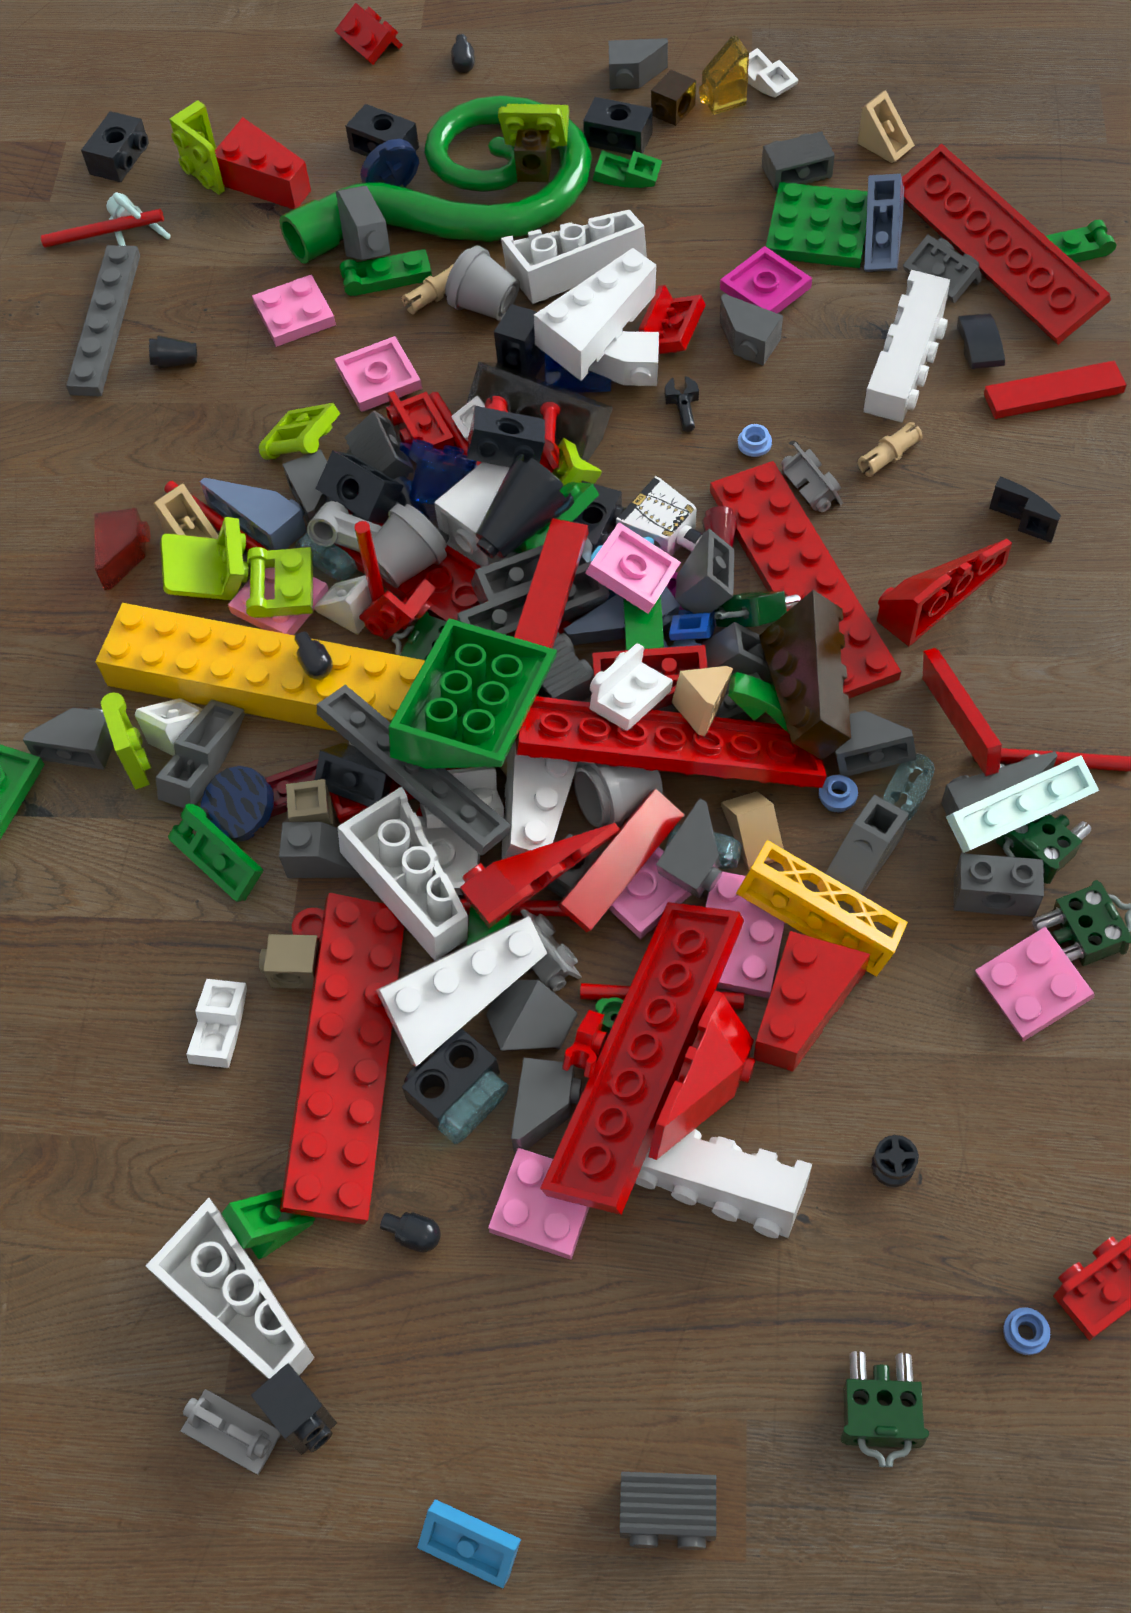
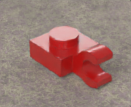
M588 1010L577 1029L573 1045L565 1051L562 1065L563 1070L568 1071L570 1066L574 1065L585 1070L584 1077L589 1078L594 1074L597 1056L600 1055L607 1039V1032L601 1031L604 1014Z

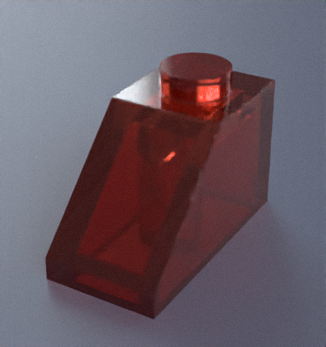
M137 508L95 513V571L104 590H110L116 586L146 557L145 543L151 540L150 529L147 521H141Z

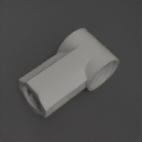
M330 501L326 502L310 520L307 526V533L310 539L319 546L327 547L336 543L360 552L354 527L357 522L366 520L350 515L342 504ZM366 521L370 525L372 539H374L382 526Z

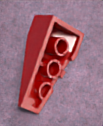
M1008 539L1002 540L909 577L895 588H888L878 601L877 622L910 647L1006 565L1012 542Z
M616 823L493 862L486 868L480 863L462 876L465 883L460 886V891L487 928L490 929L614 837L620 828Z
M714 991L701 1017L697 1029L699 1033L693 1047L689 1046L678 1081H674L656 1123L648 1155L649 1158L659 1159L735 1096L741 1081L749 1083L756 1064V1059L750 1057L754 1039L723 993Z

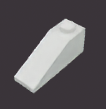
M623 331L616 341L612 340L604 349V355L597 363L593 362L589 366L588 371L622 385L657 386L659 332Z

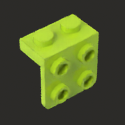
M197 100L169 118L173 131L171 136L177 146L180 156L178 161L183 171L188 175L192 174L206 189H212L220 195L225 189L215 154L216 145L206 106Z
M507 104V107H500L498 109V118L506 145L515 147L518 130L537 129L549 130L551 148L567 146L568 105Z
M225 517L218 539L177 534L162 535L160 547L163 589L167 594L232 600L237 595L241 583L247 582L249 571L248 563L243 561L242 556L245 551L246 536L244 533H240L239 518Z

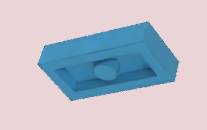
M435 1499L428 1509L417 1548L503 1589L510 1577L521 1539Z

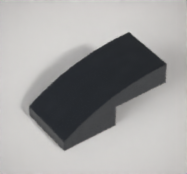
M991 313L958 316L957 329L965 342L964 356L971 369L1005 366L1002 341Z
M1001 476L998 479L989 509L1021 520L1018 528L1019 532L1052 543L1061 515L1047 501L1026 487Z

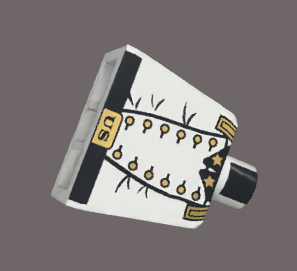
M657 476L650 481L616 519V526L618 523H621L641 537L648 536L654 539V545L670 556H673L681 546L692 552L703 535L695 530L697 509L694 504Z

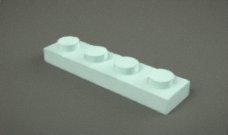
M1082 755L956 811L946 816V819L963 853L1091 795L1099 791Z

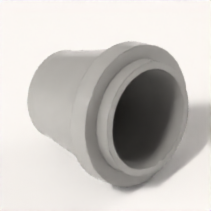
M477 245L471 249H466L454 263L446 282L445 294L448 304L457 310L467 309L501 320L510 305L514 304L520 281L490 257L488 250Z
M396 504L388 512L389 518L373 539L381 577L395 588H398L432 564L439 565L447 557L445 551L447 544L443 536L420 511L409 504L405 506Z
M578 762L574 773V789L579 806L586 819L598 828L616 823L620 828L624 820L632 815L650 791L656 788L662 794V781L658 770L649 771L643 768L612 767L606 764Z

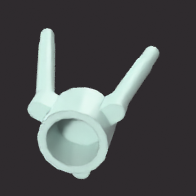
M116 192L107 201V211L111 215L109 220L129 215L140 219L142 211L138 206H134L126 195ZM157 223L148 225L165 239H170V234ZM114 232L118 244L126 246L122 232Z

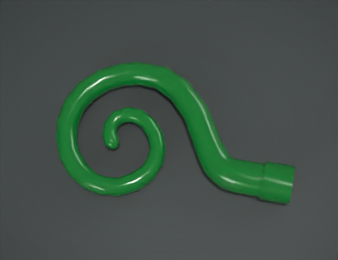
M492 96L476 98L455 106L440 116L427 134L424 154L430 170L443 182L462 190L478 192L497 191L518 183L514 147L506 145L504 137H494L488 144L492 155L508 160L507 165L498 169L477 170L456 164L448 156V147L455 136L469 128L479 125L500 124L498 118V109L500 107H507V104L543 103L522 97ZM569 119L567 146L556 147L561 158L558 172L543 189L518 202L493 205L453 202L408 188L380 182L356 183L339 190L367 186L386 221V225L446 239L493 242L508 236H513V238L526 236L528 232L538 230L557 220L576 202L586 187L592 155L584 133ZM336 191L320 200H311L282 215L279 219L283 238L292 254L301 263H308L338 247L339 242L343 240Z

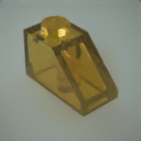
M737 35L729 38L702 71V85L699 86V95L702 103L707 104L713 115L746 105L749 52Z

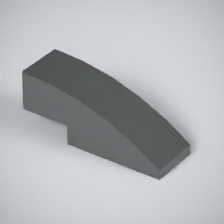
M213 699L210 700L174 742L175 755L156 776L158 800L182 808L188 803L196 805L199 802L205 788L218 773L235 740L245 716L244 709Z

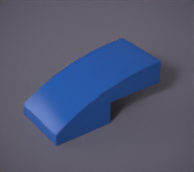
M685 609L679 610L678 615H673L669 632L670 641L710 638L716 627L715 612L693 614Z

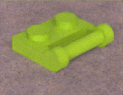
M334 403L288 411L261 441L259 445L261 457L265 460L277 459L281 454L301 452L302 454L315 453L319 448L318 439L331 431V424L340 415V412Z
M254 547L248 550L247 563L251 567L250 598L246 601V613L249 616L264 618L313 613V554L311 547L270 551L261 547ZM265 568H275L274 599L266 600L264 598Z
M115 692L109 693L102 698L101 707L115 751L135 790L148 786L150 784L146 770L152 767L144 747L142 748L141 746L143 738L139 730L132 726L125 712L126 703L122 695Z

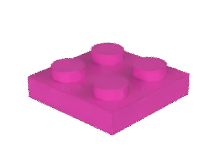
M766 246L720 279V290L727 295L777 314L812 286V278Z

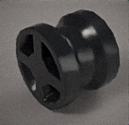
M891 1135L882 1139L878 1143L872 1158L871 1168L873 1175L880 1183L889 1187L905 1185L912 1178L918 1165L919 1154L916 1146L911 1140L900 1135ZM889 1161V1163L894 1166V1170L893 1167L889 1166V1164L885 1162Z

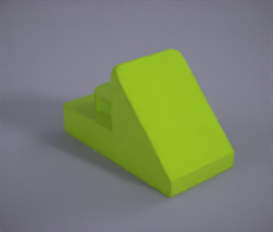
M563 438L558 446L560 448L559 467L555 468L552 474L563 485L570 482L581 483L582 480L595 484L602 471L579 457L576 445Z

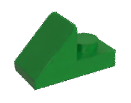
M283 1189L231 1202L221 1213L243 1249L251 1247L258 1259L268 1256L310 1227L315 1221V1218L312 1216L280 1212Z

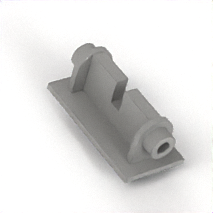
M795 442L793 445L798 453L793 457L787 456L782 460L783 474L788 477L797 489L805 482H809L799 491L813 510L825 512L830 508L833 499H836L840 505L844 504L837 493L841 489L837 480L830 472L823 475L818 469L822 464L810 449L804 452Z
M524 909L520 912L524 917L530 916L547 951V954L532 966V969L546 987L551 988L553 992H556L566 985L564 978L568 975L577 979L582 978L574 966L578 963L577 958L566 945L561 944L559 946L552 936L556 930L549 920L542 914L536 916Z
M206 1389L199 1400L191 1398L183 1411V1415L188 1417L181 1429L182 1433L257 1475L261 1472L281 1436L277 1428Z

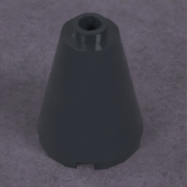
M519 454L513 460L475 533L479 539L476 544L477 547L492 559L496 555L500 558L506 557L549 525L552 518L557 519L574 504L571 493L565 498L559 491L564 485L555 475L532 458L527 463L523 462V454Z

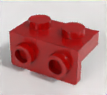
M357 3L353 5L334 30L372 65H374L390 43L399 50L403 46L396 38L398 34L396 29L387 21L380 24L379 22L382 18L368 6L364 10Z
M666 285L658 286L655 296L640 324L639 332H659L658 354L686 351L706 304L701 295L672 298Z
M395 391L387 393L390 406L386 407L388 419L392 422L393 426L398 425L400 429L399 436L406 450L411 448L417 460L455 446L453 435L427 391L403 401L399 400Z
M423 579L400 599L390 591H386L362 611L359 619L365 623L366 628L372 634L387 640L401 628L405 630L409 627L415 618L419 620L432 605L428 598L436 588L426 579Z
M1130 1234L1120 1242L1112 1236L1092 1252L1097 1258L1085 1268L1080 1262H1077L1058 1277L1062 1285L1053 1297L1089 1341L1131 1310Z

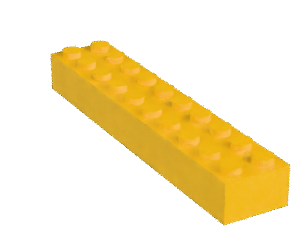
M122 603L95 662L107 686L171 699L181 698L187 702L207 705L213 699L244 709L246 714L336 731L317 715V704L342 686L347 685L391 723L425 660L317 640L325 646L333 661L331 673L326 678L317 680L310 678L297 660V650L299 647L294 640L295 635Z

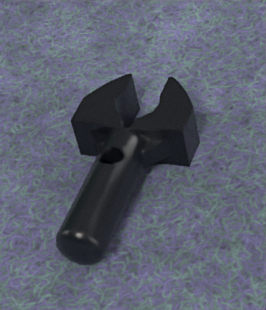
M685 376L684 394H681L679 390L675 389L674 378H671L664 388L666 405H677L682 430L691 432L695 428L690 403L699 400L698 384Z

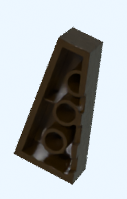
M812 590L776 622L767 627L759 635L791 742L817 758L824 760L851 739L849 697L843 693L844 680L847 679V667L841 663V649L845 648L844 634L839 632V622L843 620V609Z

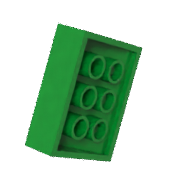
M449 618L389 725L390 758L426 769L502 767L556 658L557 650Z

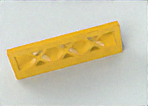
M769 840L765 842L736 892L737 895L809 937L869 953L870 958L866 971L876 977L895 953L908 923ZM769 857L781 864L784 871L778 872L765 864L764 861ZM808 880L817 885L820 892H812L807 889L802 881ZM837 901H844L851 905L855 913H848L841 909ZM873 922H880L892 929L891 936L889 937L877 930Z

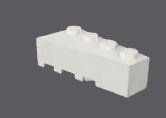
M631 210L589 218L588 224L583 226L572 224V222L560 225V231L542 234L541 229L528 232V238L515 241L513 236L501 238L506 270L520 281L521 290L532 304L573 289L632 248L647 258L644 225Z
M634 248L615 259L534 314L535 345L582 381L588 374L589 366L601 359L604 355V349L612 340L616 341L621 336L623 327L628 321L633 322L655 296L656 264Z
M911 270L909 274L906 295L902 294L894 324L890 325L884 349L880 352L871 376L863 411L898 422H903L907 410H914L919 396V390H916L917 386H924L929 371V366H926L927 362L933 363L939 345L936 339H943L948 320L943 319L950 279Z
M514 741L506 759L507 781L504 797H506L504 819L511 824L509 835L502 839V859L553 843L578 762L516 755V742Z
M403 787L398 788L338 826L340 853L434 961L440 959L467 940L468 915L447 874H444L432 844H429L425 837L422 825L416 813H413Z
M530 916L377 989L376 992L411 1064L414 1066L419 1065L547 954V951Z
M697 1129L690 1132L657 1160L649 1158L648 1151L636 1179V1184L648 1189H655L658 1186L671 1191L673 1198L688 1205H695L698 1202L711 1207L715 1215L727 1221L736 1222L738 1218L751 1223L757 1232L767 1237L778 1238L779 1235L786 1238L789 1237L806 1191L812 1164L797 1160L795 1167L787 1166L777 1161L778 1156L776 1153L760 1148L758 1153L747 1154L736 1145L734 1140L720 1136L711 1137L709 1142L701 1140L702 1135Z
M210 1198L200 1206L146 1265L168 1289L268 1380L287 1363L300 1375L315 1358Z

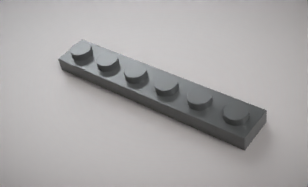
M107 245L66 385L70 395L102 396L140 259L137 246Z
M347 685L342 686L317 704V715L480 855H484L509 835L511 824L445 768L426 769L390 758V722Z

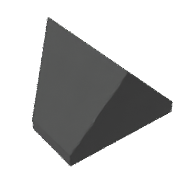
M516 980L494 999L486 1016L501 1051L553 1047L560 1050L578 1014L539 980Z

